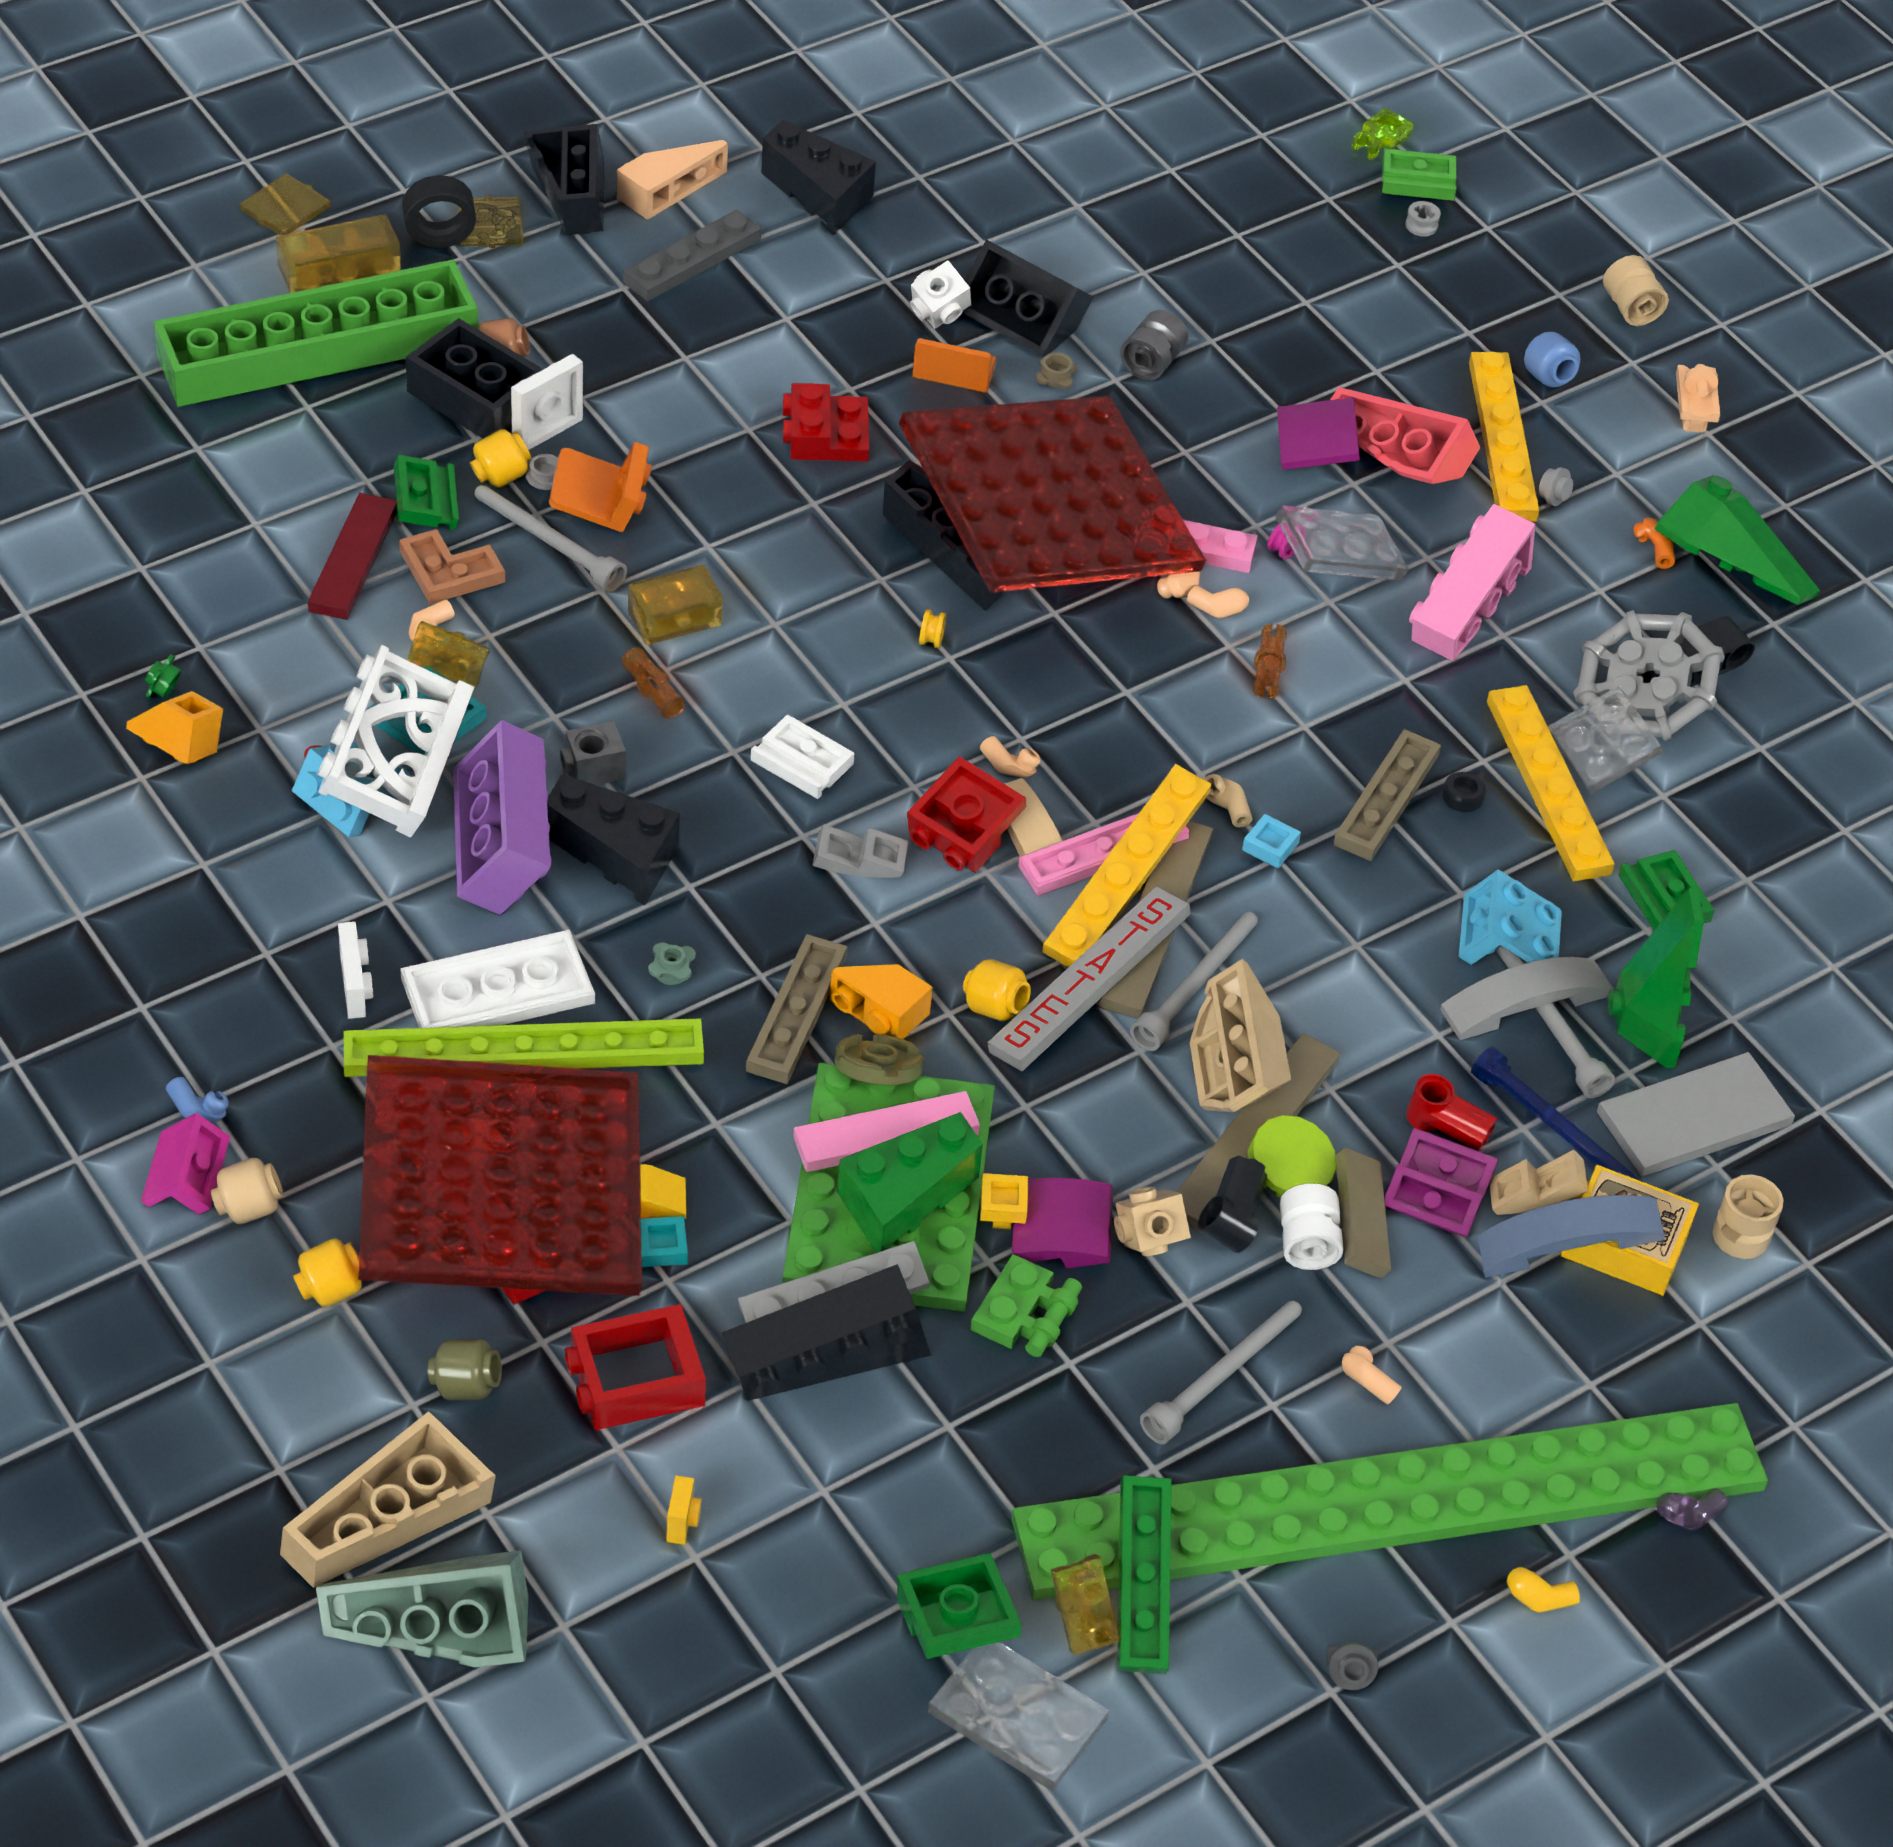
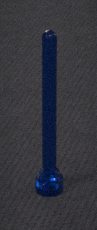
M1494 1046L1487 1048L1474 1062L1471 1074L1485 1085L1489 1083L1494 1087L1500 1085L1593 1164L1642 1181L1511 1073V1066L1507 1063L1508 1058Z

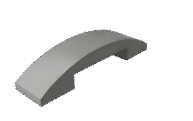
M1581 957L1549 958L1512 967L1478 981L1442 1003L1440 1010L1459 1040L1499 1029L1501 1017L1566 998H1570L1574 1006H1579L1608 997L1609 991L1614 990V988L1592 959Z

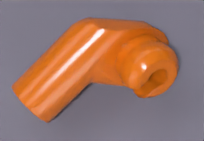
M1644 517L1642 522H1637L1633 527L1635 538H1638V541L1641 543L1651 540L1654 545L1655 564L1661 569L1672 567L1675 564L1674 542L1654 529L1658 522L1657 519Z

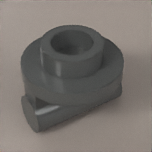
M1355 1641L1346 1642L1339 1646L1328 1645L1326 1665H1328L1332 1680L1338 1686L1347 1690H1359L1367 1687L1373 1682L1378 1672L1377 1650H1373L1369 1646Z

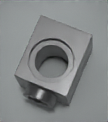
M614 721L565 731V749H560V761L565 774L571 773L572 777L595 785L626 779V750Z

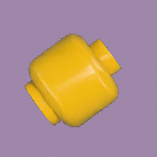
M500 429L474 444L473 454L475 460L471 461L470 465L481 483L488 480L495 488H502L524 476L528 470L527 462L532 460L517 432L511 434L505 429Z
M994 959L981 961L974 969L967 973L963 982V991L966 994V1001L970 1010L998 1021L1011 1020L1028 1005L1030 1000L1031 987L1027 982L1024 972L1016 966Z
M333 1238L303 1252L298 1258L301 1272L293 1275V1278L305 1301L314 1297L319 1305L329 1307L357 1293L362 1287L361 1277L367 1275L352 1243L349 1242L344 1245L339 1239Z

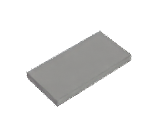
M1749 1052L1602 1101L1597 1109L1598 1115L1641 1177L1791 1126L1795 1117Z

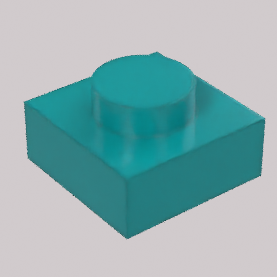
M684 1216L638 1219L641 1267L685 1265L688 1263Z

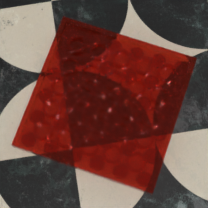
M1110 396L902 413L899 425L990 592L1202 571L1206 562L1204 555Z
M368 1055L358 1280L640 1296L642 1287L638 1073Z

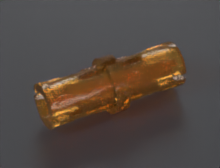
M1273 624L1265 625L1262 628L1260 649L1255 654L1254 667L1257 669L1253 692L1260 698L1264 697L1265 686H1269L1267 699H1272L1278 695L1280 673L1285 670L1286 655L1283 652L1287 630L1277 624L1275 636H1271Z
M636 647L629 650L622 658V665L636 680L637 689L645 698H650L664 718L670 719L679 715L685 707V701L670 685V679L665 670L656 667L642 648ZM648 677H651L654 680V682L659 687L658 689H656L652 685V683L648 680Z

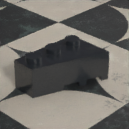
M782 120L763 138L761 173L790 198L796 196L805 204V211L811 216L817 214L827 223V230L833 235L874 196L876 161L785 120Z
M590 124L524 131L531 166L566 235L603 231L604 154L598 125Z
M565 774L560 776L548 796L549 840L583 864L588 861L604 872L605 879L614 885L618 882L635 893V900L645 906L679 848L680 813Z

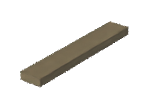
M1189 821L1186 825L1189 829V838L1171 845L1150 874L1140 901L1157 886L1187 902L1211 841L1213 828ZM1176 928L1101 997L1099 1008L1136 1019L1144 1013Z
M1302 1033L1287 1052L1291 1080L1258 1101L1244 1107L1177 1190L1178 1193L1182 1194L1188 1226L1205 1234L1204 1231L1198 1228L1199 1216L1205 1205L1217 1195L1229 1159L1238 1155L1248 1158V1147L1255 1132L1268 1119L1281 1115L1297 1116L1339 1063L1340 1052Z

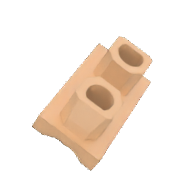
M1697 364L1694 368L1689 369L1685 365H1678L1676 382L1679 413L1683 430L1706 432L1708 422L1718 423L1720 417L1717 387L1718 374L1716 373V368Z

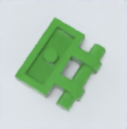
M1012 1254L971 1319L970 1330L1010 1349L1013 1348L1019 1336L1029 1340L1025 1346L1026 1351L1034 1357H1040L1046 1347L1054 1345L1060 1335L1059 1326L1063 1319L1071 1316L1078 1305L1077 1297L1082 1290V1285L1076 1279L1068 1278L1062 1288L1052 1289L1050 1286L1053 1282L1054 1272ZM1038 1306L1047 1310L1043 1318L1035 1319L1032 1317Z

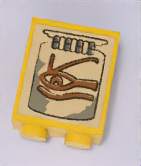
M1596 1165L1590 1181L1587 1180L1588 1191L1574 1197V1199L1609 1195L1654 1197L1657 1199L1665 1240L1620 1249L1616 1239L1564 1250L1561 1253V1257L1664 1296L1690 1233L1699 1203Z

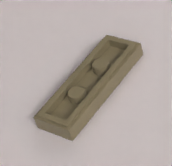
M1344 1147L1335 1156L1345 1265L1382 1279L1391 1271L1381 1161Z

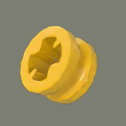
M925 610L920 630L919 645L925 646L927 642H931L934 644V648L941 647L947 613L941 612L935 616L932 614V610Z

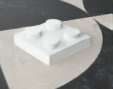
M574 354L551 364L549 367L527 379L521 380L518 384L511 387L512 434L517 432L528 450L583 420V362Z

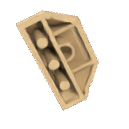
M1243 959L1208 980L1204 992L1207 997L1198 1012L1190 1039L1199 1105L1204 1110L1236 1112L1258 1101L1291 1080L1280 1016L1250 966Z

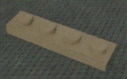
M1404 729L1336 832L1333 845L1372 861L1439 757L1441 744Z
M806 934L746 1060V1072L781 1083H789L830 994L831 972L836 967H842L847 958V946Z

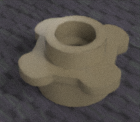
M1056 352L1047 354L1040 360L1042 368L1040 372L1036 373L1035 377L1038 383L1062 389L1072 386L1073 380L1071 377L1072 374L1077 372V365L1072 362L1069 356Z

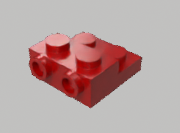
M791 383V393H783V416H790V420H783V443H790V459L868 462V397L830 396V384Z
M959 756L907 812L910 838L917 846L924 850H928L933 846L941 851L944 860L953 869L962 871L966 867L976 873L1001 846V834L1027 807L1026 797Z

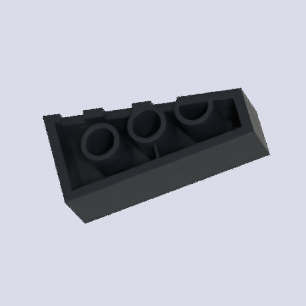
M908 460L885 480L883 516L984 611L1033 567L1036 533L911 460Z

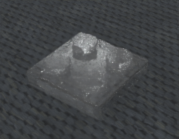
M1620 686L1548 726L1552 737L1590 794L1663 754L1661 745Z

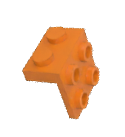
M634 441L622 467L570 448L561 449L549 497L550 506L623 533L632 514H640L646 499V492L641 491V487L646 485L652 468L651 464L646 463L649 446Z

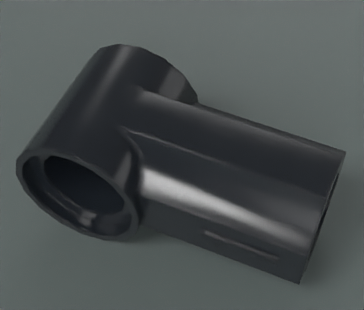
M1239 1155L1229 1159L1217 1195L1205 1205L1198 1220V1228L1235 1253L1246 1249L1256 1236L1259 1220L1253 1215L1268 1176L1265 1173L1266 1166L1256 1159H1248Z

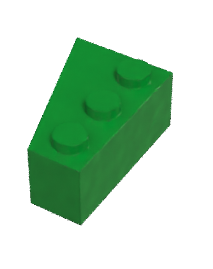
M958 1112L841 1158L837 1193L875 1252L878 1253L890 1249L891 1245L906 1232L911 1234L920 1226L921 1220L936 1207L940 1210L979 1178L983 1144L963 1114Z

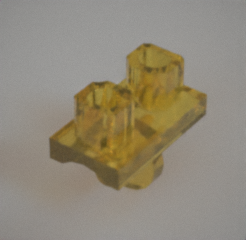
M421 621L417 626L407 661L424 669L429 666L453 681L458 682L461 680L476 688L479 685L482 670L491 648L465 638V634L456 631L452 633Z
M1093 1554L1077 1563L1051 1569L1057 1595L1055 1602L1057 1609L1061 1612L1070 1652L1078 1655L1091 1649L1097 1650L1116 1643L1119 1639L1101 1557Z

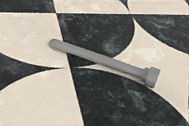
M480 485L475 489V497L479 501L588 569L594 583L605 591L614 592L624 582L627 567L612 556L597 557L485 485Z
M1246 912L1238 919L1157 1011L1141 1014L1132 1024L1130 1034L1137 1045L1145 1050L1155 1051L1163 1044L1169 1036V1022L1257 925L1258 919L1254 913Z
M1501 945L1496 949L1508 969L1526 964L1523 959ZM1553 1002L1535 1007L1576 1066V1083L1587 1098H1595L1609 1091L1615 1083V1076L1606 1063L1589 1056Z
M1296 1301L1287 1302L1171 1402L1164 1401L1163 1403L1156 1402L1140 1416V1424L1146 1435L1158 1444H1166L1180 1432L1183 1416L1301 1315V1305Z

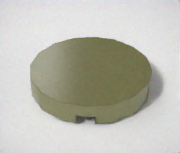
M857 1034L844 1038L836 1046L834 1059L836 1068L844 1075L858 1081L880 1085L906 1084L917 1080L923 1072L924 1057L922 1054L919 1055L920 1050L913 1043L898 1037L878 1034L873 1035V1041H862L863 1035Z

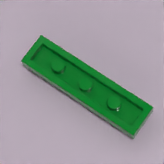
M1123 1475L1120 1481L1117 1671L1166 1674L1169 1670L1170 1478Z

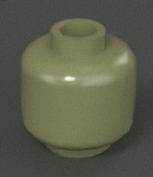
M484 1339L445 1340L439 1346L436 1356L431 1357L428 1362L429 1382L431 1385L437 1386L440 1395L445 1400L486 1399L492 1392V1389L498 1387L501 1381L502 1364L499 1352L492 1350L489 1343Z

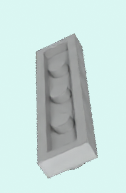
M915 1241L740 1297L738 1298V1305L744 1322L747 1323L896 1264L900 1268L910 1294L929 1289L930 1283Z

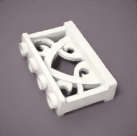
M381 645L374 657L365 656L358 670L356 678L361 679L362 683L360 688L353 687L346 700L343 710L349 712L347 721L343 719L339 721L330 742L337 746L333 754L327 752L320 765L317 775L322 777L323 781L318 793L325 796L330 794L397 826L395 831L411 838L427 814L474 687L461 680L455 684L389 652L388 647ZM386 676L403 684L407 691V698L401 699L400 689L393 682L390 685L392 693L383 692L379 687L380 678ZM417 691L435 700L417 698ZM371 698V700L376 704V706L371 707L365 711L369 699ZM405 717L408 735L419 748L426 752L424 755L419 753H403L397 755L388 763L376 743L372 727L386 720ZM416 717H420L419 725L426 723L431 727L432 731L430 733L421 732L417 727ZM355 737L359 748L350 749ZM349 762H355L360 766L361 771L357 772L354 777H366L372 772L376 780L366 785L355 781L346 775L345 765ZM401 765H408L414 770L415 776H407L403 769L399 774L394 770ZM381 786H383L396 799L379 792L378 790L381 788Z

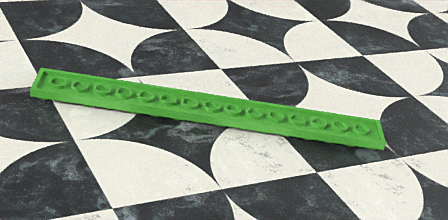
M1738 1403L1176 1484L1171 1485L1170 1580L1760 1492L1765 1490L1768 1479ZM1120 1493L1012 1509L1011 1520L1032 1600L1119 1587Z

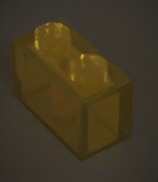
M704 564L628 584V614L646 646L722 625L723 596Z

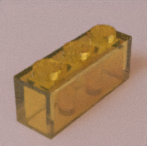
M386 214L276 236L278 267L290 293L401 270L400 243Z

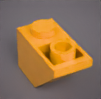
M191 691L162 702L127 721L126 729L143 738L146 743L155 745L169 753L177 761L190 764L217 753L223 708Z
M899 964L836 967L831 972L829 1000L840 1011L849 1013L866 1024L875 1034H884L904 1039L930 1015L933 987Z

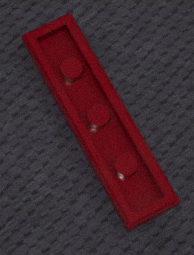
M364 493L358 494L310 595L308 612L348 620L397 514L396 500Z

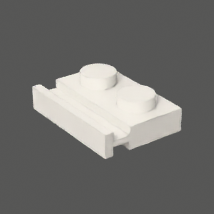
M787 714L762 738V743L758 747L754 746L751 748V761L818 799L826 787L830 788L854 764V752Z

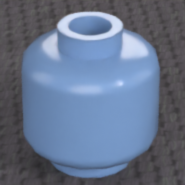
M1544 332L1536 336L1528 345L1524 356V363L1528 372L1542 384L1551 388L1563 386L1571 381L1577 374L1581 361L1580 352L1575 345L1556 332Z

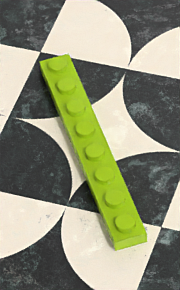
M701 1018L344 1031L345 1077L704 1064Z

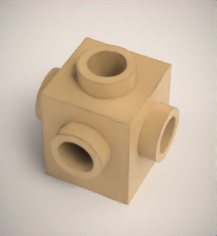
M1144 1187L1129 1192L1130 1199L1115 1203L1118 1216L1114 1218V1227L1119 1240L1124 1243L1125 1247L1142 1252L1143 1256H1153L1167 1252L1169 1250L1168 1244L1191 1238L1181 1193L1168 1189L1156 1191L1155 1187Z

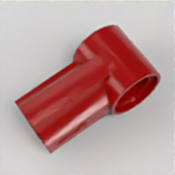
M1426 1074L1417 1080L1406 1110L1407 1120L1416 1129L1424 1132L1440 1130L1476 1151L1483 1149L1499 1119L1455 1095L1451 1082L1438 1074Z

